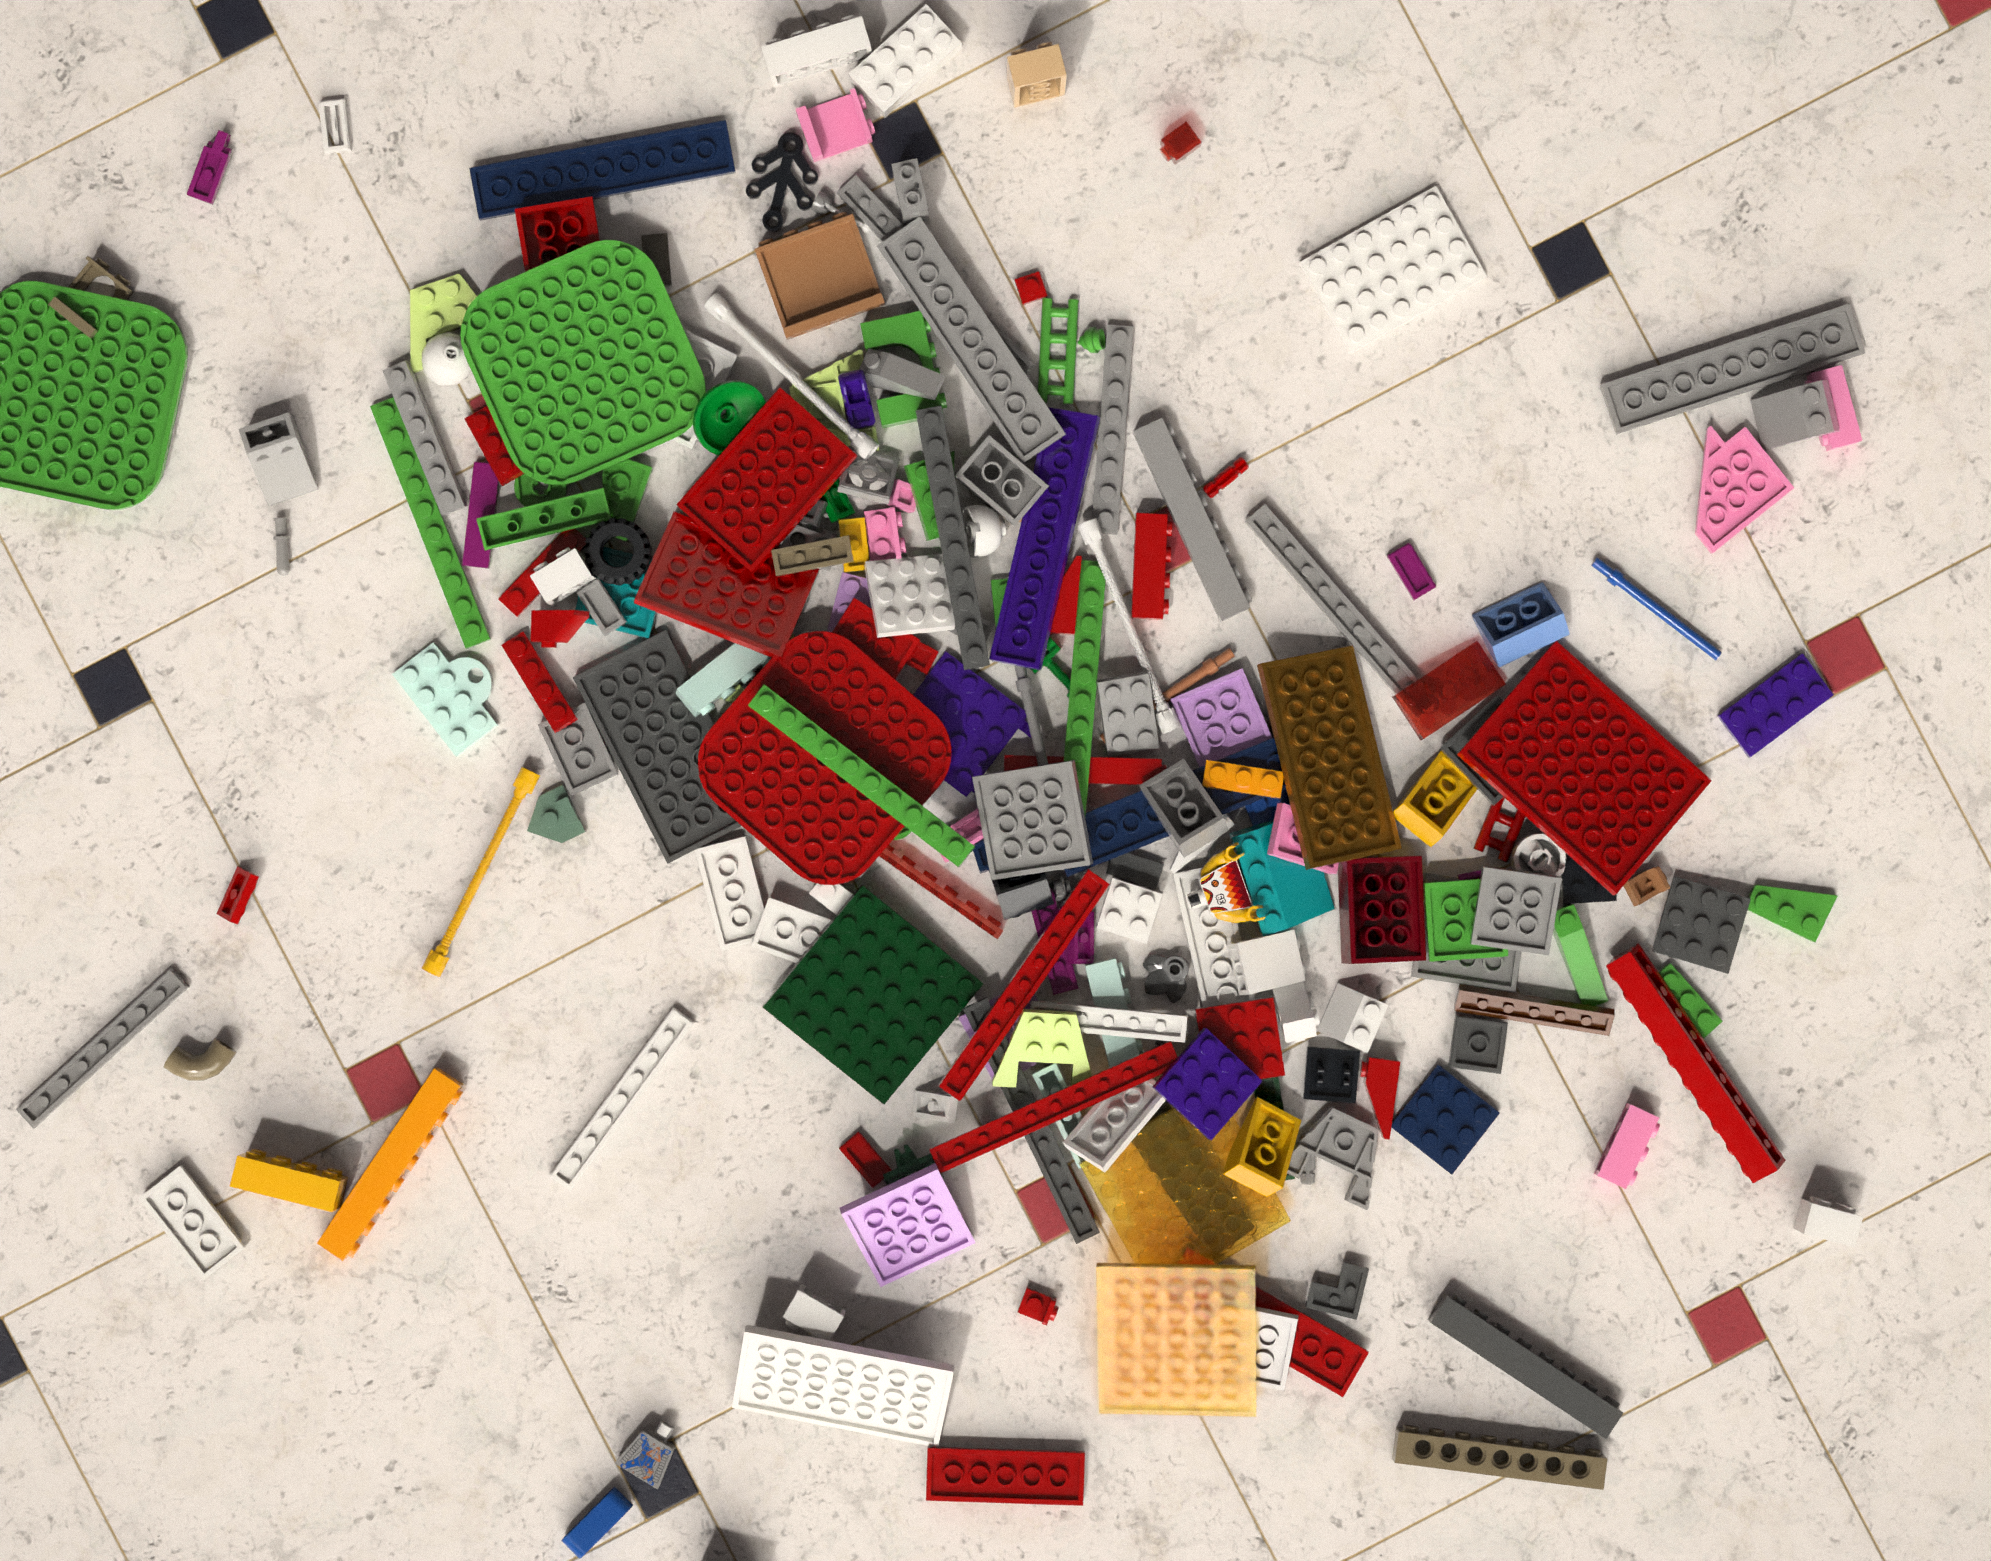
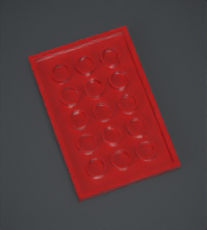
M780 387L676 505L754 574L772 554L771 550L776 549L857 458V455Z
M674 511L636 594L634 603L761 654L777 657L781 661L786 648L784 644L790 640L819 569L776 576L771 554L753 574L690 517Z

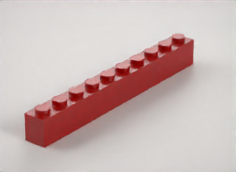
M1638 943L1615 956L1606 965L1610 977L1618 983L1623 991L1624 998L1632 1004L1641 1023L1647 1026L1655 1044L1662 1048L1667 1056L1668 1063L1676 1069L1682 1078L1685 1088L1691 1091L1699 1109L1706 1113L1714 1131L1720 1134L1726 1143L1729 1153L1734 1155L1739 1162L1743 1174L1749 1177L1752 1183H1755L1778 1171L1786 1161L1640 944Z

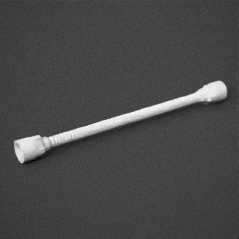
M715 293L704 305L705 310L716 319L730 324L733 329L735 328V331L742 335L752 347L754 346V349L761 353L768 362H771V365L778 369L787 380H790L840 430L845 432L851 441L850 445L864 460L873 455L878 449L879 444L865 432L853 429L845 419L843 420L841 415L836 413L829 404H826L827 402L822 397H819L809 385L807 386L805 381L800 379L788 365L783 363L773 351L771 352L769 347L764 345L754 333L752 334V331L735 317V314L732 312L733 308L719 293Z
M1095 518L1077 526L1085 545L1089 544L1091 550L1095 551V557L1098 564H1100V569L1103 570L1104 579L1108 582L1109 591L1112 598H1114L1113 601H1115L1116 607H1118L1117 610H1119L1118 613H1120L1124 628L1127 629L1128 638L1132 641L1131 644H1133V650L1136 657H1138L1137 660L1141 663L1142 672L1147 671L1149 673L1152 696L1155 697L1154 700H1156L1155 703L1158 706L1156 707L1158 714H1155L1160 730L1164 734L1181 727L1179 718L1174 708H1170L1168 702L1166 703L1164 701L1165 698L1161 695L1162 692H1160V686L1157 679H1155L1156 676H1154L1155 674L1151 670L1152 667H1150L1151 664H1149L1145 649L1141 645L1142 642H1140L1139 636H1137L1136 627L1133 620H1131V615L1128 614L1127 605L1123 602L1122 593L1119 586H1117V581L1114 580L1115 577H1113L1114 574H1112L1113 571H1111L1107 556L1103 552L1101 539L1104 537L1098 520Z

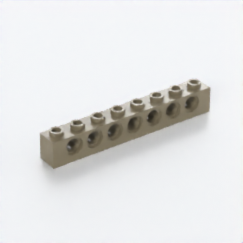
M1403 1425V1429L1396 1428L1392 1456L1394 1463L1600 1490H1604L1607 1458L1598 1449L1585 1448V1452L1575 1451V1447L1569 1445H1559V1449L1549 1448L1548 1443L1534 1441L1533 1445L1523 1444V1440L1507 1438V1442L1497 1441V1437L1491 1435H1481V1439L1472 1438L1470 1433L1456 1431L1455 1435H1448L1442 1429L1429 1428V1432L1419 1431V1427L1413 1425ZM1420 1440L1428 1441V1448L1424 1452H1417L1415 1450V1445ZM1447 1443L1453 1444L1454 1452L1448 1456L1442 1455L1441 1449L1443 1445ZM1471 1447L1480 1448V1455L1475 1459L1467 1457V1452ZM1498 1450L1506 1451V1458L1502 1462H1495L1493 1460V1456ZM1525 1453L1531 1454V1463L1526 1466L1520 1465V1457ZM1557 1457V1466L1553 1469H1547L1545 1465L1547 1459ZM1575 1461H1584V1468L1580 1472L1572 1471V1464Z

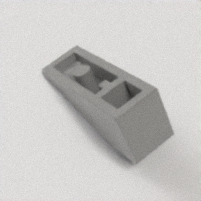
M868 349L859 368L864 371L865 379L872 387L932 400L936 399L946 378L940 373L893 354Z

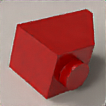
M531 610V642L541 643V648H557V643H568L589 618V611Z

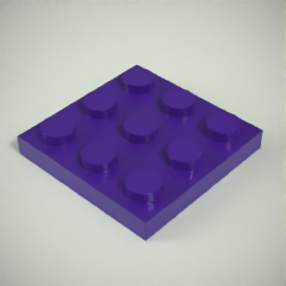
M1203 1028L1152 1088L1208 1140H1212L1261 1084L1262 1080L1207 1028Z

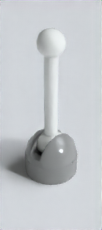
M819 191L810 209L819 214H826L829 211L835 214L842 213V211L832 206L831 198ZM855 219L856 225L861 227L863 232L870 231L864 222Z

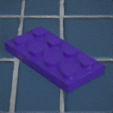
M1802 653L1717 717L1747 757L1750 758L1834 694Z

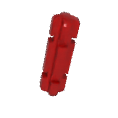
M1242 457L1238 458L1233 462V466H1228L1213 479V482L1210 481L1203 487L1205 494L1209 498L1217 495L1220 489L1223 490L1238 477L1239 473L1242 474L1249 468L1247 462Z

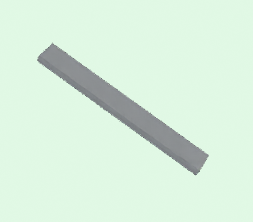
M173 968L167 970L16 1109L18 1113L33 1129L36 1128L190 986Z

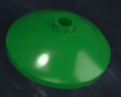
M730 380L713 386L702 396L694 412L693 428L696 438L705 449L713 454L721 455L766 404L764 397L754 386L744 381ZM726 409V413L721 415V412Z

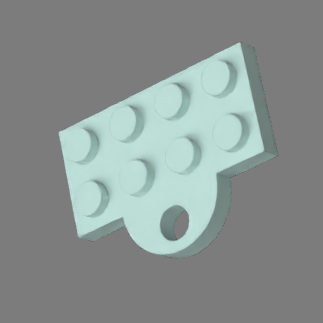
M433 642L392 674L456 757L498 726L497 722L483 706V703L486 702L492 691V676L488 668L476 659L462 657L449 662ZM474 668H479L483 672V679L479 683H473L469 678V673Z

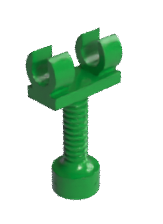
M1049 637L1046 649L1050 653L1044 658L1042 668L1044 666L1047 667L1064 684L1068 690L1066 696L1069 698L1071 678L1053 660V657L1061 651V648ZM1030 669L1034 674L1040 671L1036 669Z

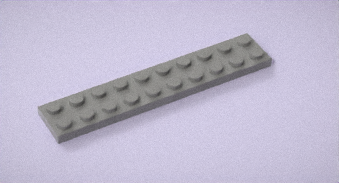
M919 216L877 245L1020 461L1024 464L1065 436L1066 433L922 218Z
M1846 304L1600 385L1615 434L1617 435L1863 355L1865 350L1850 304Z

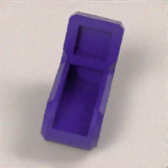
M858 369L839 374L838 380L849 424L853 429L874 425L876 421L864 371Z

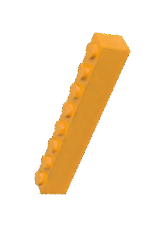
M439 1067L433 1069L318 1240V1245L342 1261L347 1259L348 1256L354 1257L361 1247L358 1241L363 1234L368 1236L376 1224L372 1221L376 1214H382L390 1203L387 1199L392 1191L397 1192L405 1181L402 1178L403 1174L407 1169L411 1171L419 1160V1157L416 1155L421 1147L426 1149L434 1138L431 1132L436 1125L441 1127L449 1115L446 1113V1110L450 1104L455 1106L463 1095L460 1089L464 1084Z

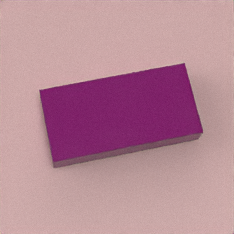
M1410 542L1387 556L1413 601L1436 588L1435 583Z

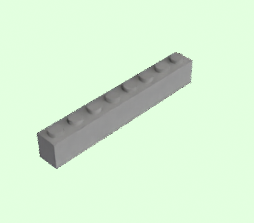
M1160 418L1134 430L1133 435L1219 621L1222 622L1250 608L1248 603L1252 602L1250 594L1246 587L1241 589L1237 580L1241 578V575L1236 565H1230L1227 558V555L1230 554L1225 541H1219L1217 537L1218 525L1214 517L1209 518L1204 509L1208 507L1203 493L1198 494L1194 487L1197 480L1191 469L1186 470L1183 463L1186 457L1181 446L1176 447L1172 437L1175 436L1170 422L1165 423L1163 418Z

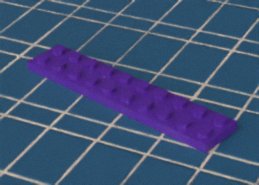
M1050 407L1048 408L1066 435L1037 454L1033 473L1049 487L1022 517L989 657L994 662L1036 670L1042 669L1100 417L1097 415Z

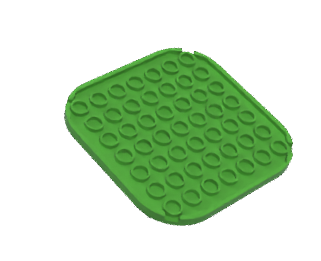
M601 240L590 243L486 289L471 302L461 324L460 337L464 355L511 459L527 476L546 484L563 485L579 481L682 435L693 425L696 406L706 393L702 369L656 266L640 249L622 241Z
M23 281L12 284L9 288L0 293V487L106 510L127 509L147 499L157 488L165 470L188 362L186 341L176 322L166 313L150 305L45 282ZM54 297H57L97 329L98 332L93 338H89L48 304Z

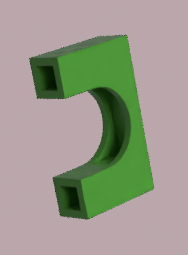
M920 311L860 323L866 352L868 349L879 350L894 346L905 347L919 357L923 367L940 373L939 367L934 368L932 358L937 357L934 342L928 343L926 333L931 332V328ZM939 392L935 400L908 394L876 400L882 428L917 421L915 410L942 406L943 411V409L947 408L945 394H939Z

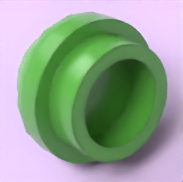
M1090 327L1084 332V335L1080 336L1078 344L1090 353H1098L1100 350L1105 349V333L1103 329Z

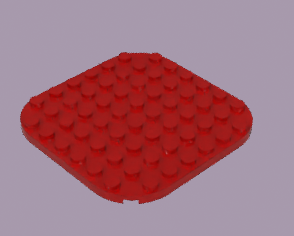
M827 631L807 632L784 644L786 648L781 661L773 656L711 727L699 749L698 770L700 781L708 796L795 873L813 883L837 885L852 881L862 875L905 826L749 707L748 704L764 684L922 806L946 778L951 764L952 747L949 734L941 720L855 644L836 633Z

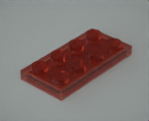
M1476 641L1392 696V698L1421 741L1506 685V683L1479 642Z

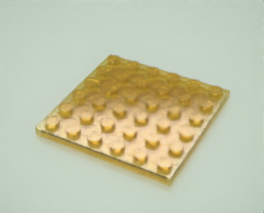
M1172 1108L1146 1123L1106 1172H1103L1086 1160L1078 1163L1155 1300L1291 1221L1276 1192L1266 1197L1223 1174L1229 1151L1240 1131L1234 1116L1230 1118L1212 1140H1208L1175 1108Z
M1097 1263L1099 1414L1257 1417L1256 1265Z

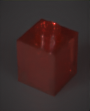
M1186 121L1161 139L1160 145L1162 147L1159 150L1167 162L1172 160L1176 165L1200 148L1202 142Z

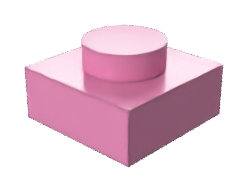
M899 479L894 480L888 506H895V508L907 513L915 511L916 503L909 483Z

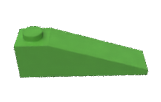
M1567 904L1557 908L1553 935L1580 1003L1597 1006L1607 1002L1606 992L1574 904Z

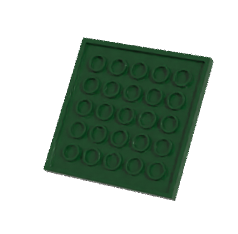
M861 885L767 999L762 1008L882 1104H885L984 983L865 886Z

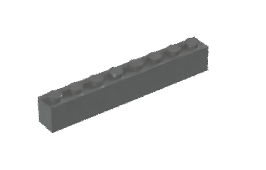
M1444 1294L1428 1319L1430 1323L1603 1438H1608L1623 1415V1412L1618 1409L1620 1403L1608 1395L1603 1399L1596 1394L1598 1391L1596 1387L1587 1381H1584L1583 1384L1579 1383L1574 1379L1575 1373L1564 1366L1561 1370L1552 1365L1554 1360L1545 1353L1540 1352L1538 1356L1530 1350L1532 1348L1531 1344L1520 1337L1517 1341L1508 1336L1511 1332L1498 1322L1493 1326L1486 1321L1488 1319L1486 1314L1477 1308L1472 1312L1465 1307L1467 1302L1456 1294H1453L1452 1297Z

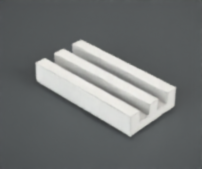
M342 98L318 101L324 153L351 152L346 100ZM336 105H340L344 145H340ZM325 106H330L334 138V146L331 147Z

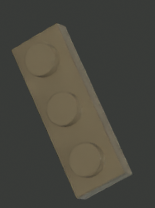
M849 535L771 550L776 576L854 562Z

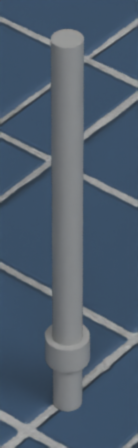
M1014 665L1018 679L1015 681L1017 691L1021 692L1038 766L1048 764L1031 693V689H1033L1031 678H1028L1025 667Z

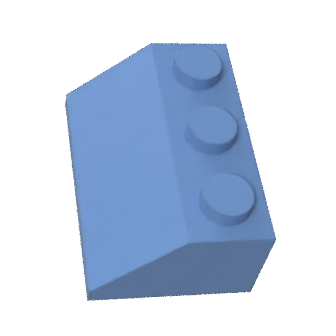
M1543 582L1472 615L1488 652L1498 667L1504 666L1570 635L1563 611Z

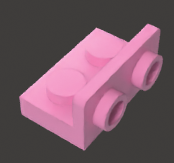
M895 506L886 509L864 511L870 561L902 558L901 554L906 553L904 537L899 538L898 528L903 527L901 512H896Z

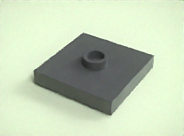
M1455 1015L1448 1067L1501 1074L1508 1022Z

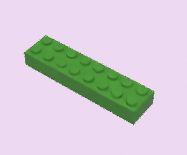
M603 487L477 518V523L484 550H489L608 521L610 518H613L606 488Z

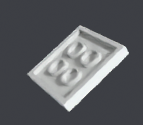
M942 554L865 562L864 568L877 638L954 630L956 625Z

